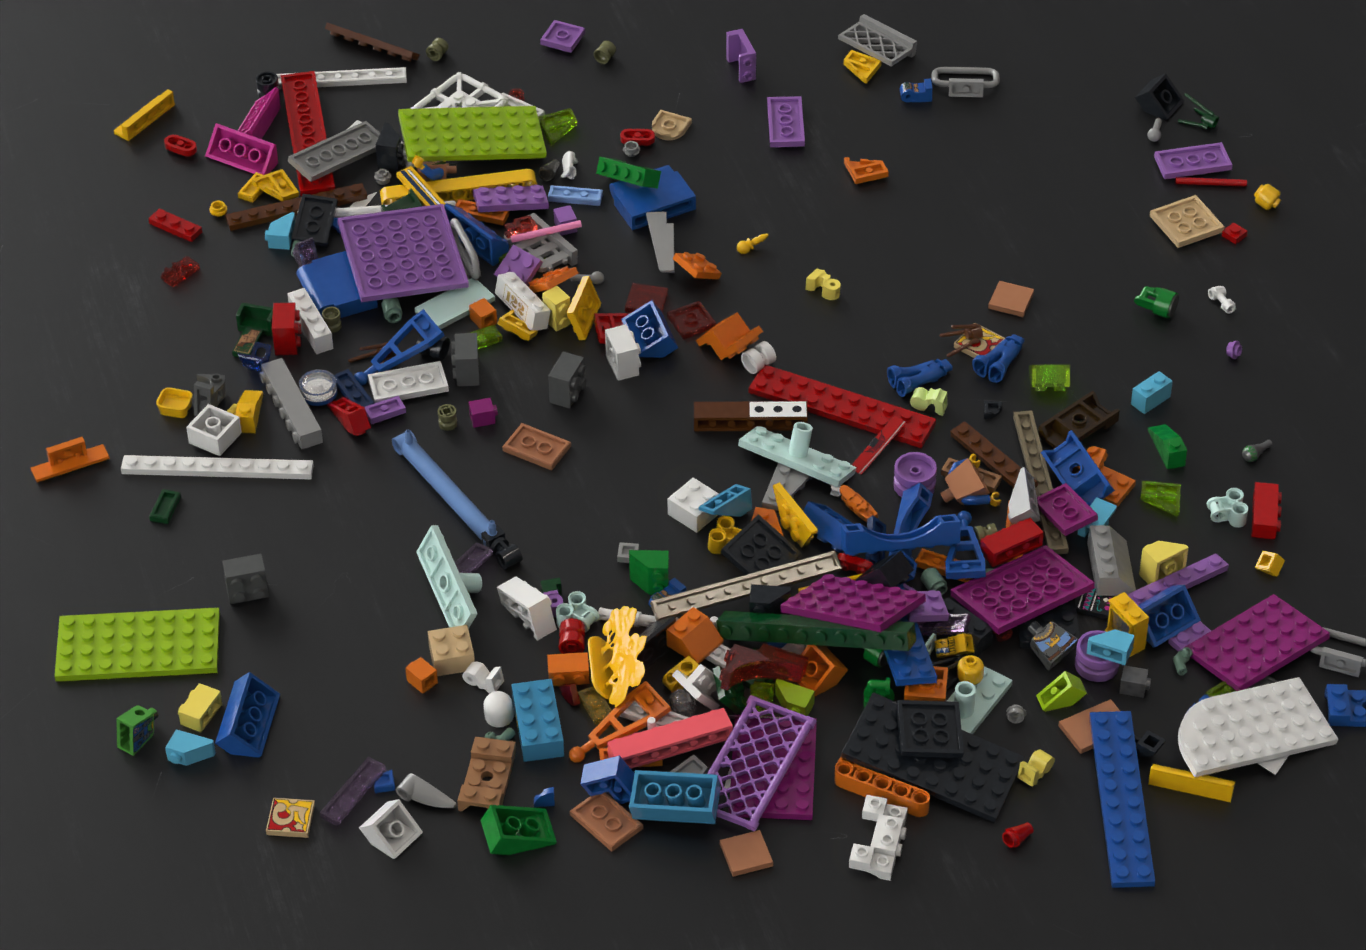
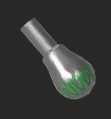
M1267 440L1261 444L1246 446L1242 451L1243 458L1248 462L1257 460L1264 450L1273 445L1272 441Z

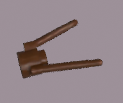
M977 323L952 325V329L965 330L940 334V337L965 334L966 339L971 340L948 353L947 357H951L967 347L979 343V339L983 337L982 327Z
M388 342L360 347V351L377 350L351 358L348 362L377 355ZM391 351L382 363L391 359L396 354Z

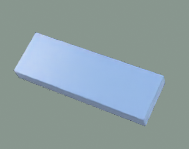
M551 185L548 202L600 206L603 190Z

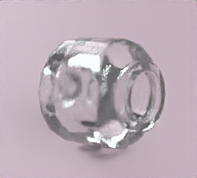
M677 689L669 696L668 702L672 712L691 717L696 712L695 698L686 689Z

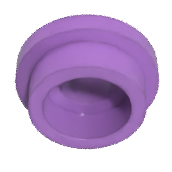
M1239 341L1229 342L1226 354L1231 359H1237L1242 353V346Z

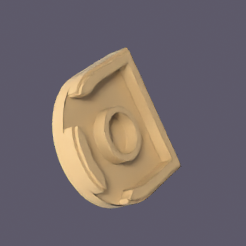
M660 110L652 121V131L660 139L675 140L686 133L692 124V118Z

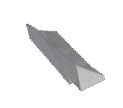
M647 212L646 217L659 271L662 273H675V261L673 260L675 255L674 223H667L666 212Z

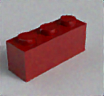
M1255 482L1252 537L1275 539L1276 532H1280L1281 520H1278V518L1281 517V506H1278V504H1281L1282 492H1278L1279 484Z
M1030 517L1012 526L1003 528L996 533L985 536L981 539L980 548L984 558L992 567H995L1042 546L1043 531Z

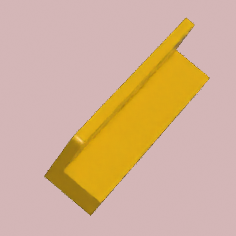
M167 89L164 93L158 95L114 130V134L130 141L175 105L173 91Z
M1153 764L1150 769L1148 784L1231 803L1235 781L1207 775L1194 777L1192 772Z

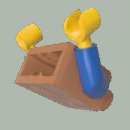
M415 155L412 160L418 174L426 182L447 179L446 174L456 173V163H446V161L424 162V159L418 155Z
M971 454L970 458L953 463L948 475L945 477L949 488L940 494L946 503L955 498L961 505L991 504L997 507L1002 500H995L994 498H998L1000 494L993 492L991 496L988 495L990 491L977 470L981 460L975 461L977 457L975 454Z

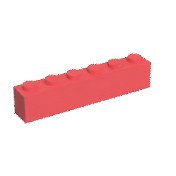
M724 708L711 710L707 713L694 715L687 719L674 721L670 724L607 742L608 756L611 758L620 755L632 769L726 741L733 730V725Z

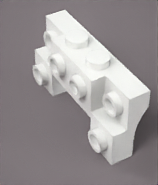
M866 795L862 819L877 821L871 846L853 844L849 868L866 871L880 879L891 880L896 857H900L902 852L900 841L905 840L907 828L904 826L907 818V807L887 804V798Z

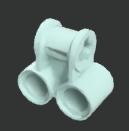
M1230 488L1227 490L1226 496L1210 498L1206 504L1207 508L1211 511V520L1218 523L1229 521L1233 527H1243L1246 524L1248 506L1243 503V491L1238 488Z
M575 591L568 596V603H562L557 606L556 624L559 627L561 622L566 619H579L585 624V632L590 629V625L600 619V615L595 608L586 605V596L583 592Z

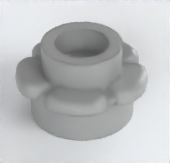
M628 141L625 143L623 152L626 155L634 157L639 154L640 147L637 142Z
M380 169L375 172L374 179L378 184L385 185L390 182L391 174L389 171Z
M1012 705L1006 710L1008 720L1012 723H1021L1026 716V710L1020 705Z

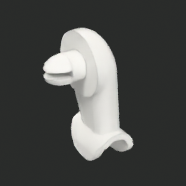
M572 151L566 152L562 158L563 173L561 175L562 178L567 177L571 180L576 176V168L573 164L578 163L575 153Z

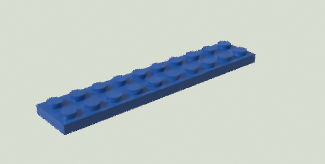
M1131 711L1090 712L1089 719L1112 888L1154 887L1155 876Z

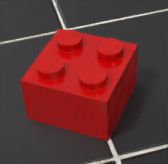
M295 302L273 303L272 335L275 355H297L298 347H301V336H298V334H302V325L298 323L300 321V310H296Z

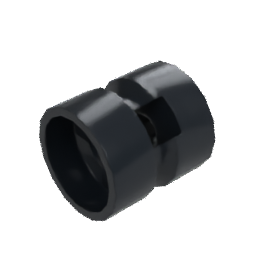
M265 71L256 76L258 99L275 87L279 89L277 74Z
M421 335L418 337L417 344L424 341ZM444 336L434 345L420 352V354L430 355L432 358L443 360L448 354L450 339Z

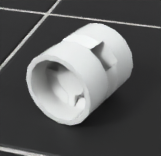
M762 341L755 345L754 348L742 353L741 360L748 372L756 374L764 368V365H770L776 361V353L768 342Z

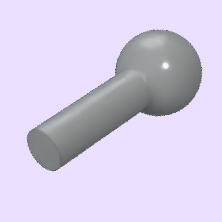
M1160 118L1155 120L1153 128L1147 133L1150 141L1156 142L1161 138L1160 127L1162 120Z
M595 271L591 275L577 274L570 278L571 281L581 282L583 276H590L593 284L604 282V275L599 271Z

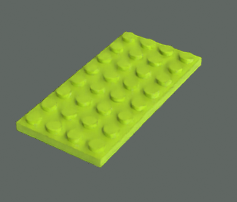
M536 106L398 110L408 162H412L415 155L423 158L424 162L546 158L547 155Z
M219 608L60 616L55 681L218 673Z

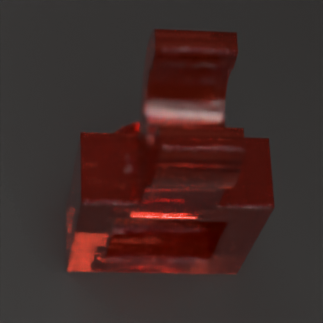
M530 215L516 218L514 223L505 224L507 231L504 234L507 238H511L510 236L516 235L518 232L521 234L535 231L538 225Z

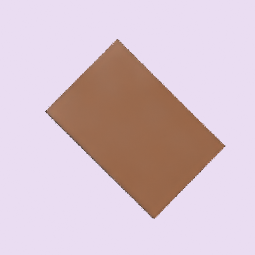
M521 423L502 448L503 452L552 471L570 449L571 442Z
M1110 699L1059 721L1058 726L1078 752L1082 754L1093 749L1089 719L1090 712H1115L1120 710Z
M607 793L590 796L570 810V816L611 852L643 829V824L637 819H632V815Z

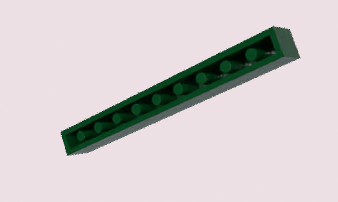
M724 611L716 620L718 632L723 639L898 651H909L916 642L915 622L897 621L884 631L876 632L787 614Z

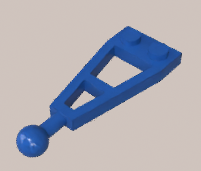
M423 309L412 317L370 361L373 364L364 372H357L354 377L363 386L368 382V374H373L376 371L383 372L428 349L445 335ZM415 328L424 341L401 352L397 345ZM391 351L396 354L395 357L380 364Z
M961 511L957 515L961 522L960 539L961 536H969L970 541H960V543L950 546L945 561L946 579L958 580L961 578L977 579L986 577L984 555L973 527L968 526L972 521V516L967 511ZM974 550L977 560L954 561L957 551Z

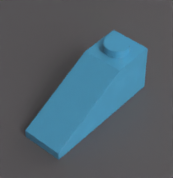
M735 484L700 505L699 510L713 515L743 516L752 510L751 488Z

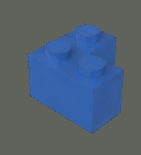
M619 755L584 764L580 784L590 796L609 792L617 803L622 804L630 802L634 772Z

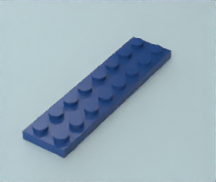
M897 584L900 589L905 590L903 584ZM907 615L898 620L901 622H909ZM915 622L916 642L909 651L884 650L896 686L937 683V675L917 622Z

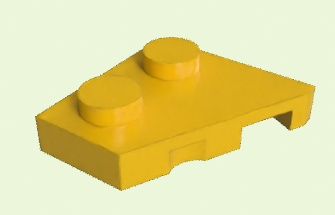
M283 169L252 179L253 186L280 201L299 197V191Z

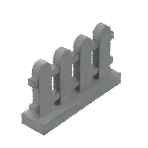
M535 213L528 215V224L522 223L521 227L513 231H506L504 239L509 244H513L510 236L550 226ZM558 233L514 242L516 243L515 246L543 262L538 272L551 271L562 263L574 266L578 262V250ZM552 254V256H550V257H548V258H546V259H543L544 257H546V256Z

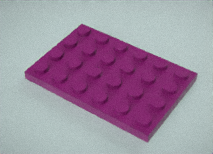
M1045 545L987 572L986 577L972 579L951 589V596L975 616L986 622L999 635L1095 589V584Z
M826 574L795 596L788 598L780 606L783 613L882 632L926 602V595L918 593L916 590L886 587L883 584H870L864 580L855 581L849 577L840 578L835 577L833 574Z
M1273 594L1185 647L1192 650L1191 658L1236 691L1247 689L1330 639V632Z
M760 716L762 717L760 718L762 723H767L773 720L770 718H764L773 716ZM735 717L734 726L737 723L739 717ZM748 718L746 722L749 728L760 724L757 718ZM792 719L794 725H804L803 722ZM789 720L778 724L781 730L792 727ZM817 722L814 728L810 729L761 818L812 820ZM771 725L764 729L767 735L778 732L776 725ZM759 729L751 732V736L753 739L763 737L764 733ZM794 732L783 735L786 742L795 741L797 737ZM739 734L736 740L739 744L749 742L750 737L748 734ZM779 736L769 740L771 746L783 743ZM766 741L755 744L758 751L769 748ZM753 746L741 749L744 756L755 752ZM785 748L774 751L776 758H785L788 753ZM738 750L733 751L732 760L741 757ZM771 753L760 756L763 763L774 759ZM757 757L746 760L748 767L760 764ZM743 762L732 765L734 772L746 768ZM775 764L764 768L766 774H776L778 771ZM762 769L750 773L753 779L764 776ZM748 774L737 776V781L739 784L750 781V777ZM731 778L730 787L736 786L735 779ZM761 781L756 783L755 787L758 791L767 790L769 784L767 781ZM752 785L741 789L744 796L755 792ZM738 790L730 792L729 800L740 798V792ZM757 797L746 800L748 807H757L760 803ZM743 802L733 804L732 809L734 812H739L745 809V805ZM743 814L738 817H749V815Z

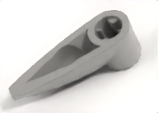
M412 773L408 774L396 788V793L405 801L412 799L425 805L440 808L456 807L455 801Z

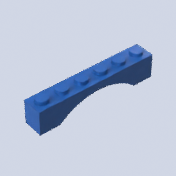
M918 483L903 491L894 534L906 533L917 529L924 515L929 510L933 493L923 484ZM897 549L894 552H889L888 556L900 550L903 552L914 569L908 575L909 579L904 583L914 579L917 563L912 557V550Z
M956 514L939 515L918 529L900 534L879 533L866 528L860 523L841 525V548L845 554L855 556L866 552L875 554L878 551L894 552L897 549L914 550L917 547L952 546L960 543L961 522Z

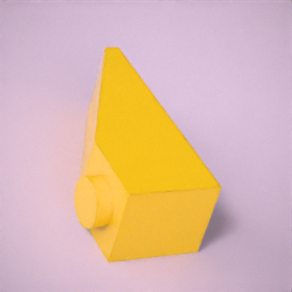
M244 390L240 397L235 415L240 417L242 433H256L263 391Z

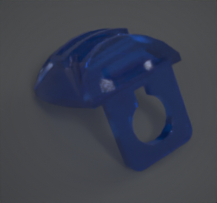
M255 342L251 355L238 353V357L246 368L261 371V364L269 362L272 346ZM261 347L266 349V354L262 358L256 354L257 350Z

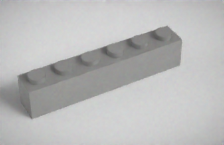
M279 358L261 364L262 372L259 373L261 381L266 383L267 392L269 395H272L275 407H279L280 416L286 420L285 423L288 431H292L295 444L298 443L302 450L323 443L321 428L283 359Z

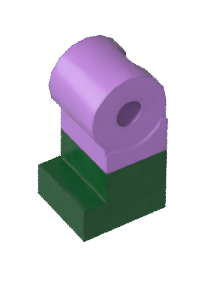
M560 577L540 581L541 593L548 595L552 602L550 606L553 617H556L557 606L563 603V598L560 596L562 595Z

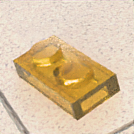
M594 686L578 692L581 703L595 725L600 724L612 711L605 698L595 690Z

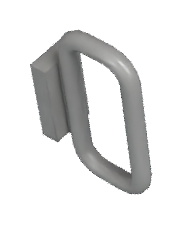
M938 67L932 71L931 79L936 86L949 87V97H983V88L996 87L1000 82V75L997 70L992 68ZM988 74L993 76V81L949 78V81L939 80L938 75Z
M452 218L450 226L467 279L473 278L477 280L481 276L477 253L459 220ZM460 239L462 240L466 249L463 248Z
M1324 628L1330 632L1331 638L1366 647V638ZM1316 646L1310 650L1314 654L1321 655L1319 667L1359 678L1361 667L1366 668V659H1363L1361 656L1327 647Z

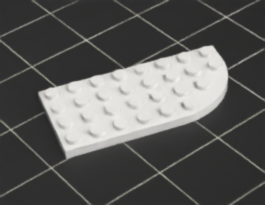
M1300 677L1201 700L1187 711L1178 732L1180 752L1194 777L1335 745L1338 741V737Z

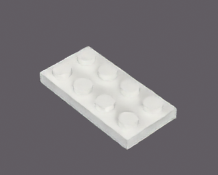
M441 361L368 374V381L375 403L399 396L401 400L449 391Z

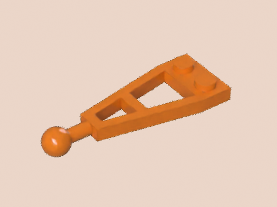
M647 681L643 682L625 697V700L615 707L588 735L590 741L581 747H573L569 751L570 760L575 763L582 762L585 754L595 746L599 750L608 746L607 742L629 736L647 727V719L649 717H654L657 722L671 711V707ZM636 701L648 716L623 727L617 718ZM610 725L615 728L616 732L602 739L598 738Z

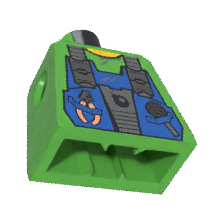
M136 705L116 718L117 748L134 756L153 736L154 720L158 718V712L154 708L147 710Z

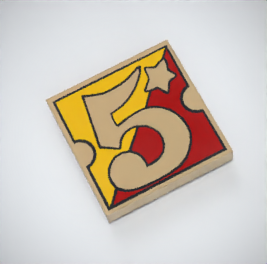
M981 326L983 337L979 339V343L973 344L961 352L973 358L977 355H985L1005 338ZM963 334L954 342V348L957 349L971 340H967L965 334Z
M273 798L266 835L308 838L315 800Z

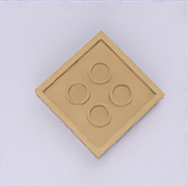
M1197 195L1150 211V217L1177 248L1222 233L1224 230L1223 224Z

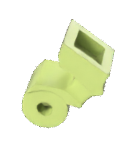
M918 387L914 390L910 404L915 409L925 411L930 404H934L935 412L943 416L948 405L947 391L941 388L936 390L930 388V391L925 388Z

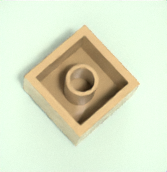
M468 625L428 631L429 649L433 667L437 670V676L465 672L469 665L475 662Z

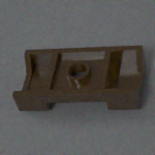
M1091 391L1039 425L1038 434L1043 441L1055 449L1066 441L1070 430L1082 441L1100 428L1108 429L1119 421L1120 410L1115 409L1110 412L1099 403L1096 393Z

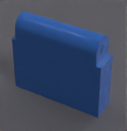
M669 165L656 168L655 170L661 171L658 189L642 187L624 181H617L609 185L614 199V206L631 230L648 225L647 212H666L668 219L696 209V195L678 171L674 172Z
M346 251L312 260V263L301 266L296 272L302 287L309 294L321 316L323 310L327 307L338 308L341 318L378 308L377 300L361 302Z

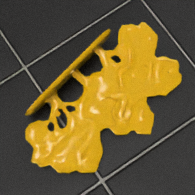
M623 606L620 610L616 608L611 611L609 620L602 628L604 636H608L607 642L597 636H592L588 639L593 686L602 697L609 700L610 704H615V707L625 700L628 687L638 686L645 674L643 662L637 660V657L644 649L647 636L642 635L639 637L637 633H634L631 637L629 636V632L635 622L637 609L629 608L628 606ZM615 632V637L613 641L609 644V642L611 641L610 638L612 634Z

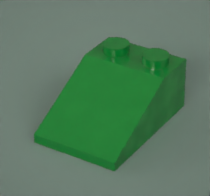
M490 805L480 820L490 854L511 855L555 845L557 842L547 810L544 808Z

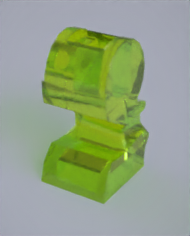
M754 681L750 685L749 696L753 695L762 700L772 702L774 684ZM755 706L758 712L767 710L760 706Z

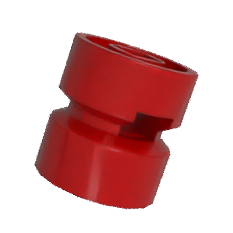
M569 618L561 622L559 626V651L562 654L583 653L585 649V624L581 620Z

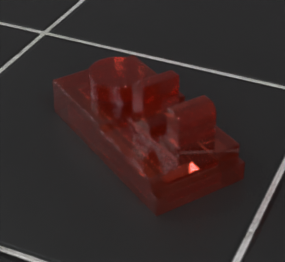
M186 256L177 263L173 262L172 267H165L160 278L174 287L200 269L199 263Z

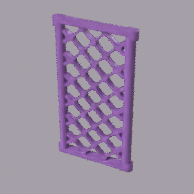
M750 695L746 701L745 709L707 774L718 775L722 786L720 795H725L727 802L718 805L717 817L756 831L762 814L810 729L814 728L817 721L812 717ZM757 705L767 710L758 712L755 706ZM774 712L784 715L785 717L777 719L775 718ZM768 713L772 714V721L767 723L761 722L760 716ZM748 718H757L760 724L749 728L746 722ZM792 719L803 722L804 725H794ZM789 720L792 727L781 730L778 724ZM776 725L778 732L767 735L764 730L765 727ZM761 729L764 736L753 739L751 732ZM794 732L797 737L795 741L786 742L783 735ZM739 734H748L750 737V741L739 744L736 739ZM781 737L782 744L770 745L769 740L771 738ZM766 741L769 748L758 751L755 744ZM753 746L755 752L744 756L741 749ZM785 748L788 752L786 757L776 758L774 751ZM738 750L740 752V758L729 760L727 756L729 751ZM771 753L774 759L763 763L760 756ZM757 757L760 764L748 767L746 760ZM739 762L745 764L746 768L744 770L733 771V764ZM772 764L777 766L778 771L776 774H766L765 767ZM720 767H730L732 773L721 777L718 771ZM762 769L764 776L753 779L750 773ZM748 774L750 781L739 784L737 776ZM731 778L735 779L736 786L724 788L723 781ZM767 781L769 787L767 790L758 791L755 784ZM752 785L755 792L744 796L741 789ZM735 790L740 792V798L728 799L727 793ZM757 797L760 801L758 806L748 807L746 800ZM743 802L745 809L734 812L732 805ZM729 807L732 813L730 814L720 809ZM748 814L751 819L748 821L738 816Z

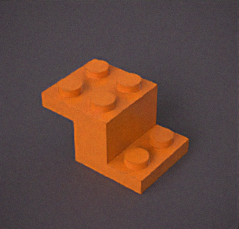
M737 312L720 321L695 341L699 347L705 343L707 346L711 345L720 360L726 357L731 359L736 354L746 350L749 344L751 345L759 339L758 335L763 330L760 326L750 330Z
M933 666L937 675V683L905 685L904 700L946 701L948 667Z

